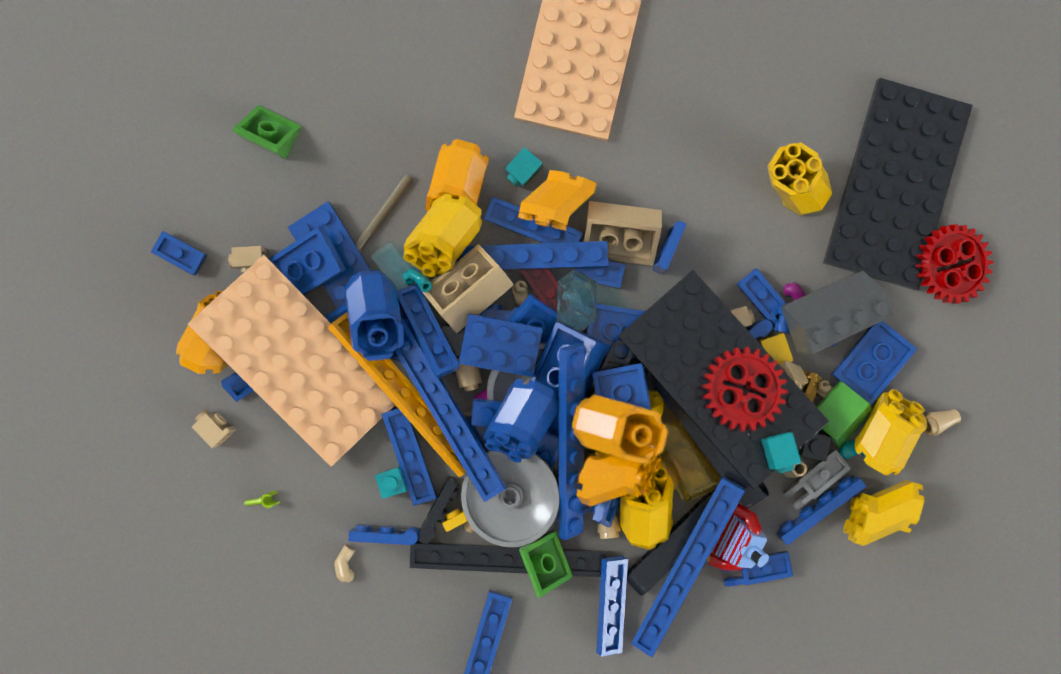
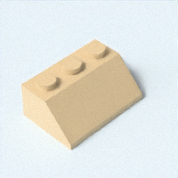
M589 201L583 242L608 241V260L653 266L662 229V210Z
M478 244L455 263L453 269L445 272L435 280L429 292L423 293L443 319L458 333L466 327L468 313L479 315L501 295L505 294L514 284L500 266Z

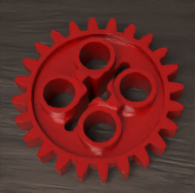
M958 224L941 226L940 230L932 231V236L925 237L928 245H920L924 253L916 256L922 260V263L916 265L917 268H922V272L917 277H924L925 280L921 283V286H929L926 293L934 294L935 300H942V303L952 304L969 302L970 298L978 297L976 291L985 290L982 283L990 282L985 276L986 274L993 273L992 270L988 269V265L993 264L994 261L987 259V256L991 255L992 251H985L989 243L980 242L983 235H975V228L967 229V225L958 226ZM972 257L971 261L955 264L958 260H966ZM951 264H955V265H952L951 268H944V269H941V270L937 271V268H939V267L946 266V265H951Z
M745 347L741 354L739 348H734L733 356L728 351L723 352L725 360L716 357L715 362L718 366L709 365L708 368L712 374H705L703 376L709 381V384L701 385V388L708 390V394L703 395L702 398L710 399L711 401L706 406V409H715L712 414L713 418L719 415L722 416L719 424L724 425L727 421H730L729 429H734L737 424L740 431H745L747 424L751 431L756 430V423L761 428L766 427L764 419L773 422L774 417L771 413H781L777 404L786 403L785 400L780 398V395L786 394L788 391L781 389L780 385L786 383L787 380L779 379L778 377L783 373V370L775 371L774 367L777 361L768 363L769 354L759 357V349L754 350L750 354L749 347ZM733 366H737L741 370V377L738 380L731 376L730 371ZM758 374L764 376L766 380L763 388L758 387L755 383V378ZM726 380L737 386L746 384L747 389L764 393L766 398L753 393L743 394V390L726 386L722 382ZM725 390H729L734 396L731 404H726L723 401L722 395ZM750 399L756 400L758 404V409L754 413L750 412L747 407Z

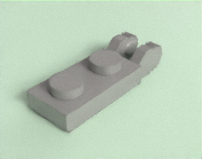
M832 449L828 453L826 462L819 460L807 470L805 475L798 477L796 482L786 488L783 494L788 498L803 487L807 493L801 495L792 504L795 509H800L811 499H816L851 470V467L836 449Z

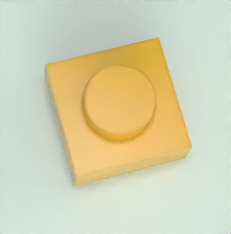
M456 508L448 512L442 524L446 532L467 522L464 511Z

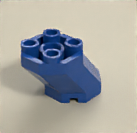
M380 270L360 271L353 275L345 286V305L352 348L356 352L359 351L363 354V357L368 361L389 359L393 355V351L403 345V324L401 322L395 283Z
M517 379L510 385L505 398L484 434L487 449L495 452L498 451L506 455L509 460L520 463L522 459H529L536 453L538 445L559 411V399L557 401L555 399L556 392L538 381L530 380L527 385L522 384L523 380Z

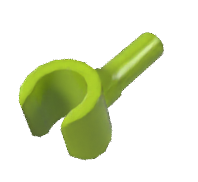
M274 490L262 495V497L245 500V506L262 504L265 508L273 507L280 503V501L275 502L272 499V496L278 494V492Z

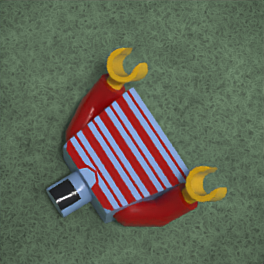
M738 503L711 555L707 559L708 565L724 571H740L743 567L752 568L755 564L758 567H763L768 562V554L762 551L767 542V537L762 532V527L754 512Z

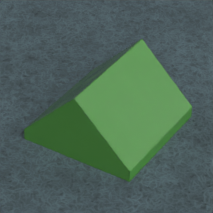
M258 105L234 127L233 132L242 139L286 160L301 130V125Z
M841 381L816 406L829 420L821 431L826 436L831 437V442L839 449L868 419L872 411L870 404Z
M556 531L546 533L536 541L519 547L537 598L544 596L573 577Z

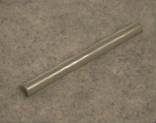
M405 174L356 241L355 244L360 252L413 179Z

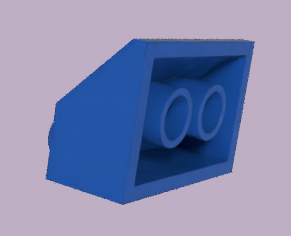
M559 322L555 323L534 370L533 377L530 380L538 381L553 389L557 394L555 398L557 401L559 399V349L576 343L585 345V399L593 383L592 373L598 372L609 345Z

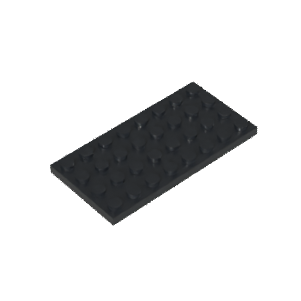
M877 79L824 257V264L854 273L864 271L871 278L911 290H919L922 277H917V275L922 272V268H917L916 265L922 263V260L916 256L924 253L920 245H928L925 237L932 236V231L937 229L973 105L887 79Z
M694 270L688 273L617 336L752 489L759 486L775 471L769 469L761 439L785 432H792L798 450L829 422L778 364H776L774 370H783V373L778 377L779 379L787 380L786 383L780 386L781 389L787 390L788 393L780 395V398L785 400L786 403L777 404L781 413H771L774 417L773 422L764 419L766 427L761 428L756 423V430L751 431L747 424L745 431H740L738 424L734 429H729L730 421L721 425L719 423L722 416L712 417L715 409H706V406L711 402L710 399L702 398L703 395L708 394V390L701 388V385L709 384V381L703 377L705 374H712L708 366H718L715 362L716 357L725 360L723 355L725 351H728L733 356L734 348H739L741 354L745 347H749L750 354L754 350L759 349V357L768 354V352ZM769 355V358H768L767 362L770 363V362L775 361V360ZM733 366L730 371L731 376L738 380L741 377V370L739 367ZM758 374L755 378V383L758 387L763 388L766 380L764 376ZM726 380L722 382L726 386L743 390V394L753 393L766 398L764 393L747 389L746 384L737 386ZM725 390L722 398L726 404H731L734 396L732 392ZM750 399L748 401V410L752 413L757 411L758 404L756 400Z

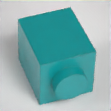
M524 147L505 168L506 179L513 186L517 187L520 185L524 189L543 168V163Z
M785 432L761 439L769 469H778L779 473L794 470L793 465L801 463L792 432Z
M400 466L375 475L382 499L408 490Z

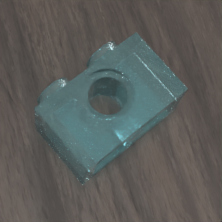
M573 269L558 281V322L582 331L596 321V280Z

